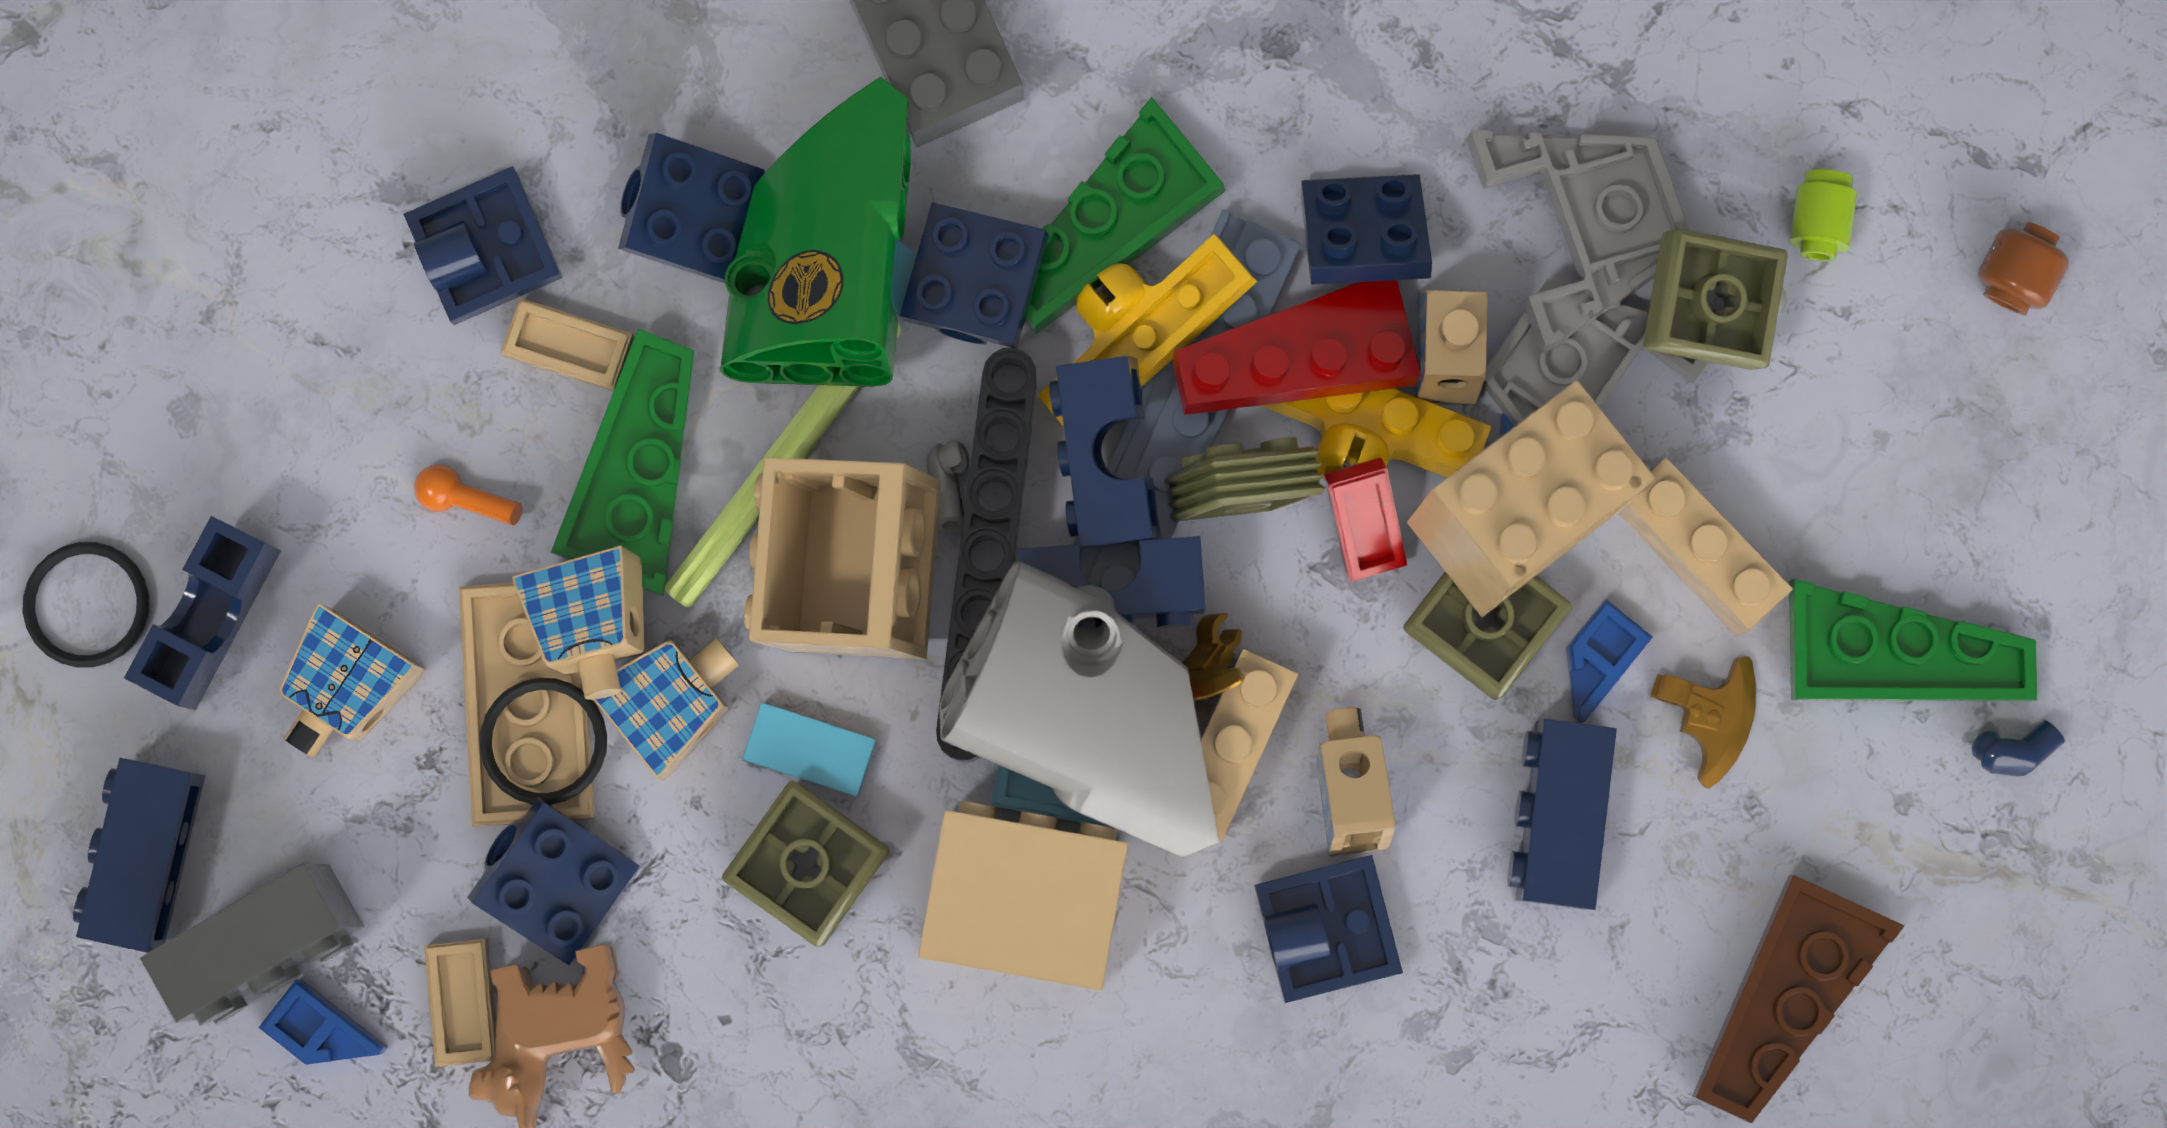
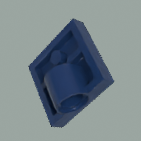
M659 133L649 134L641 164L631 173L622 195L620 212L621 216L626 218L618 249L725 284L727 268L736 258L753 188L764 175L765 169Z
M513 166L403 214L415 240L414 246L423 269L433 288L437 291L448 319L453 325L563 278L519 175Z
M1420 174L1301 180V202L1311 285L1431 278L1432 257Z
M932 202L899 316L903 321L934 328L939 333L957 340L981 345L991 342L1017 349L1049 234L1045 229Z
M538 797L519 824L511 823L497 836L485 858L484 865L486 871L467 898L484 912L570 966L576 957L575 951L582 949L640 866L633 859Z
M1372 855L1254 885L1284 1003L1403 973Z

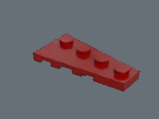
M1398 280L1352 284L1175 350L1172 359L1184 415L1416 386L1421 376Z

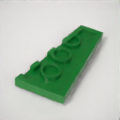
M1797 579L1789 581V585L1793 589L1789 593L1791 700H2037L2035 639L1963 621L1957 622L1929 615L1927 612L1908 607H1897L1868 599V597L1814 586L1815 584Z

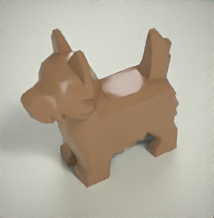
M604 944L575 951L577 962L584 966L586 971L578 985H573L572 983L563 985L551 982L546 986L539 983L534 987L528 968H521L519 964L490 970L492 983L497 987L498 991L495 1034L496 1053L491 1063L485 1067L475 1069L472 1073L469 1084V1097L471 1099L492 1103L495 1110L502 1116L516 1117L519 1128H536L537 1111L546 1085L547 1062L555 1055L595 1047L604 1061L611 1092L615 1094L621 1092L626 1081V1075L633 1073L635 1068L626 1058L632 1055V1049L622 1035L625 1004L616 985L619 970L612 946L609 947V945Z

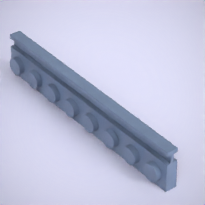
M1222 209L1211 236L1213 234L1218 236L1258 282L1189 345L1271 315L1301 243L1249 220L1244 221L1230 215V212ZM1171 360L1144 385L1141 392L1145 418L1128 420L1107 467L1112 474L1124 480L1140 477L1153 478L1161 534L1160 538L1153 539L1172 538L1179 523L1169 517L1174 510L1168 506L1172 498L1166 494L1170 486L1164 480L1168 474L1182 469L1181 458L1205 454L1206 448L1213 446L1228 410L1184 415ZM1076 537L1073 545H1078L1080 568L1085 579L1091 585L1100 587L1105 591H1116L1125 588L1136 578L1140 568L1139 540L1080 548L1079 537ZM1096 621L1079 622L1076 625L1082 629H1095Z

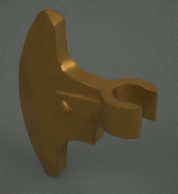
M1227 613L1208 614L1200 619L1196 630L1198 643L1186 660L1182 662L1188 669L1193 701L1225 692L1241 684L1246 678L1239 668H1228L1230 661L1235 655L1232 651L1238 647L1241 641L1242 631L1240 629L1223 630L1220 638L1218 637V628L1228 617Z
M1748 656L1733 660L1726 681L1719 688L1709 689L1694 685L1687 680L1664 674V676L1657 674L1652 688L1651 698L1683 708L1684 714L1680 732L1695 738L1701 746L1703 755L1697 779L1703 787L1708 789L1718 783L1735 764L1751 730L1756 708V680L1752 659Z

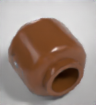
M2031 222L2026 223L2023 231L2015 228L2000 230L1979 268V280L1986 287L1983 296L2021 315H2026L2030 308L2043 309L2047 307L2069 264L2066 254L2056 247L2060 237L2054 232Z

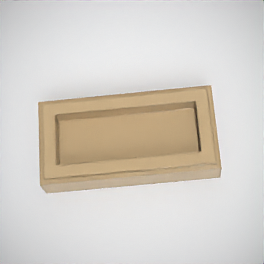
M519 298L500 354L503 357L613 392L635 336L620 329Z
M488 939L424 945L435 1067L493 1061L496 1053V1020Z

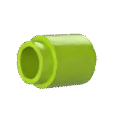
M1812 169L1806 171L1804 183L1797 186L1790 243L1801 248L1800 255L1802 257L1817 261H1832L1836 259L1837 253L1850 249L1857 200V191L1852 188L1853 177L1850 174L1830 169Z

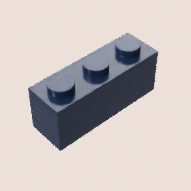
M1542 719L1537 721L1535 732L1526 731L1522 751V766L1531 767L1529 790L1519 791L1515 809V827L1524 828L1521 852L1512 851L1507 879L1508 887L1517 888L1515 901L1596 910L1617 728Z
M119 758L117 769H110L102 791V801L104 804H108L103 827L96 828L88 848V862L93 863L89 885L80 890L74 905L73 920L79 923L76 934L77 938L145 953L154 950L166 942L206 775L126 758Z

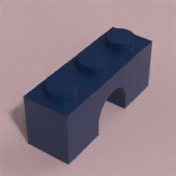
M1121 356L1056 366L1057 380L1050 381L1049 394L1054 416L1063 417L1065 440L1058 441L1057 453L1062 476L1071 477L1074 500L1066 501L1065 505L1066 521L1070 536L1079 537L1080 548L1160 538L1153 478L1121 479L1108 470L1102 458L1104 437L1113 426L1123 421L1145 418L1137 358Z
M211 516L182 569L188 573L189 577L180 602L163 624H153L124 679L176 706L196 710L281 550L229 523Z
M1201 537L1139 540L1140 568L1136 578L1125 588L1116 591H1106L1115 602L1116 612L1131 624L1132 619L1156 617L1157 627L1193 625V615L1204 614L1206 610ZM1078 545L1017 549L1018 561L1068 582L1070 586L1075 588L1091 585L1085 579L1080 568ZM1086 617L1079 622L1096 621L1097 628L1104 621L1097 617Z

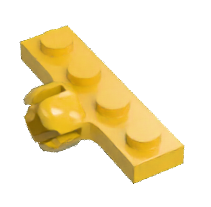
M1215 234L1208 238L1162 282L1154 286L1148 285L1136 270L1127 264L1118 263L1111 265L1097 274V276L1115 296L1114 300L1110 301L1102 292L1097 293L1089 283L1078 295L1076 310L1093 330L1095 339L1090 348L1073 363L1121 356L1137 358L1140 385L1143 387L1173 359L1175 350L1189 345L1258 281ZM1048 385L1037 396L1053 414ZM1062 416L1056 417L1057 420H1058V421L1062 424V426L1064 427V425H1063V417H1062Z
M1396 389L1260 405L1309 424L1320 431L1321 439L1317 450L1320 452L1315 459L1322 463L1317 469L1322 475L1340 470L1345 461L1357 465L1382 457L1386 467L1391 460H1402L1448 478L1483 451L1491 426Z

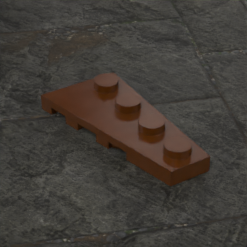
M1788 875L1692 1097L1746 1122L1753 1123L1800 1062L1799 1058L1818 1034L1821 1035L1835 1017L1834 1013L1853 988L1859 986L1873 968L1872 964L1888 943L1894 941L1905 925L1800 877Z

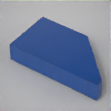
M1607 599L1598 606L1566 646L1574 719L1582 724L1653 638V636Z
M296 979L258 1027L305 1065L380 1055L388 1048L387 1045L302 979Z

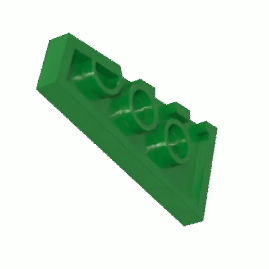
M1153 97L1138 112L1139 118L1125 135H1119L1105 152L1106 158L1086 182L1081 181L1067 198L1068 204L1051 225L1046 224L1043 228L1047 231L1049 237L1025 319L1036 334L1076 305L1078 295L1087 283L1094 290L1100 287L1103 282L1097 274L1109 266L1118 263L1129 265L1225 192L1224 183Z
M641 329L637 330L553 544L552 554L572 560L622 546L640 557L643 589L664 596L694 350Z

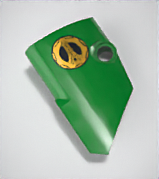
M881 76L850 96L813 125L775 161L755 184L736 258L728 266L725 274V286L729 293L720 367V371L724 376L745 383L860 387L883 386L893 380L898 318L891 299V284L896 241L903 239L911 169V144L907 129L909 100ZM756 285H766L755 296L745 295L750 288Z

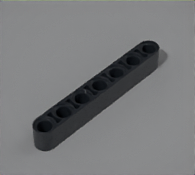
M1002 348L992 353L986 360L982 372L940 702L950 676L975 633L974 630L969 629L963 622L965 607L975 600L983 599L991 603L1006 574L1015 563L1037 391L1036 367L1030 356L1016 348ZM1005 365L1020 367L1027 375L1025 385L1020 390L1012 393L1000 391L993 382L994 375L999 368ZM1000 423L1012 425L1020 435L1017 445L1007 452L992 450L985 441L987 432L991 427ZM990 482L1003 483L1012 492L1009 505L1000 511L992 512L986 510L978 502L980 490ZM982 541L996 542L1004 550L1003 562L992 571L979 570L970 561L972 549ZM938 711L936 736L941 750L952 760L961 763L974 762L982 758L968 751L961 752L955 750L949 743L941 739L940 712Z

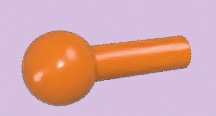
M434 464L424 468L418 474L414 483V493L418 502L430 511L442 512L456 506L512 526L518 523L522 514L521 503L462 484L459 475L446 465Z

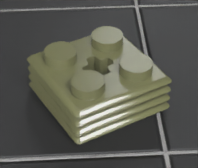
M1681 228L1664 232L1661 237L1643 342L1644 348L1650 351L1748 370L1767 368L1770 364L1788 259L1787 251L1781 248ZM1715 289V295L1724 298V306L1721 309L1712 311V307L1707 303L1706 297L1708 291Z
M1287 437L1268 440L1260 443L1261 448L1243 450L1242 443L1222 444L1206 448L1205 454L1181 458L1182 469L1168 474L1164 480L1170 486L1166 494L1172 498L1168 506L1174 510L1169 517L1175 522L1269 512L1320 495L1326 488L1319 483L1324 475L1317 471L1322 463L1315 459L1320 451L1313 446L1298 448L1297 438Z
M1445 571L1406 621L1403 629L1487 696L1497 700L1503 697L1570 611L1572 605L1565 597L1535 576L1497 605L1499 610L1495 618L1501 624L1499 630L1488 627L1481 631L1475 626L1478 617L1472 611V604Z
M790 781L722 875V879L729 886L812 945L820 947L828 941L888 856L889 848L795 781ZM812 848H815L820 853L816 860V863L822 868L820 874L817 877L807 874L802 880L797 879L793 875L797 870L796 863L791 860L793 854L796 851L807 854Z

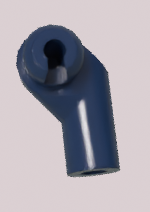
M2043 720L2022 740L2001 739L1996 731L1982 732L1972 744V754L1981 761V767L1992 774L2025 776L2064 744L2065 739L2053 724Z

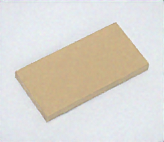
M514 583L459 586L472 827L509 825L513 822L519 824L532 805L515 800L501 791L490 779L483 765L479 748L480 730L485 715L493 702L505 690L521 681L538 677L556 678L572 683L583 690L580 673L578 671L563 674L547 667L537 646ZM553 690L528 692L514 699L504 708L493 730L492 749L500 771L510 782L521 789L531 792L549 793L573 784L584 773L592 758L590 718L586 711L571 697ZM593 782L579 795L551 806L572 820L595 818Z

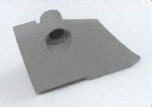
M1016 561L1006 574L945 687L939 709L941 739L1053 788L1055 795L1071 809L1178 856L1186 857L1219 843L1187 667L1118 614L1114 600L1104 589L1092 585L1075 588L1070 586L1068 582L1021 561ZM1086 617H1097L1104 621L1095 629H1082L1076 625Z

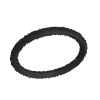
M77 542L63 546L50 553L35 567L27 581L23 594L22 613L28 633L33 642L45 655L61 664L76 668L96 667L110 663L124 655L137 642L145 628L149 614V593L146 581L138 566L126 554L112 546L98 542ZM80 554H95L117 563L128 574L134 585L137 597L136 614L126 636L110 649L94 655H75L54 646L45 637L38 625L35 612L36 595L45 575L59 562Z
M538 677L521 681L508 688L493 702L485 715L480 730L479 748L483 765L490 779L501 791L515 800L531 805L534 804L538 797L552 805L565 802L579 795L594 781L602 768L606 756L607 731L604 718L598 706L593 700L585 699L583 690L572 683L560 679ZM537 690H553L566 694L577 701L588 714L595 735L594 752L590 764L584 773L573 784L549 793L531 792L521 789L510 782L500 771L492 749L493 730L504 708L521 695Z

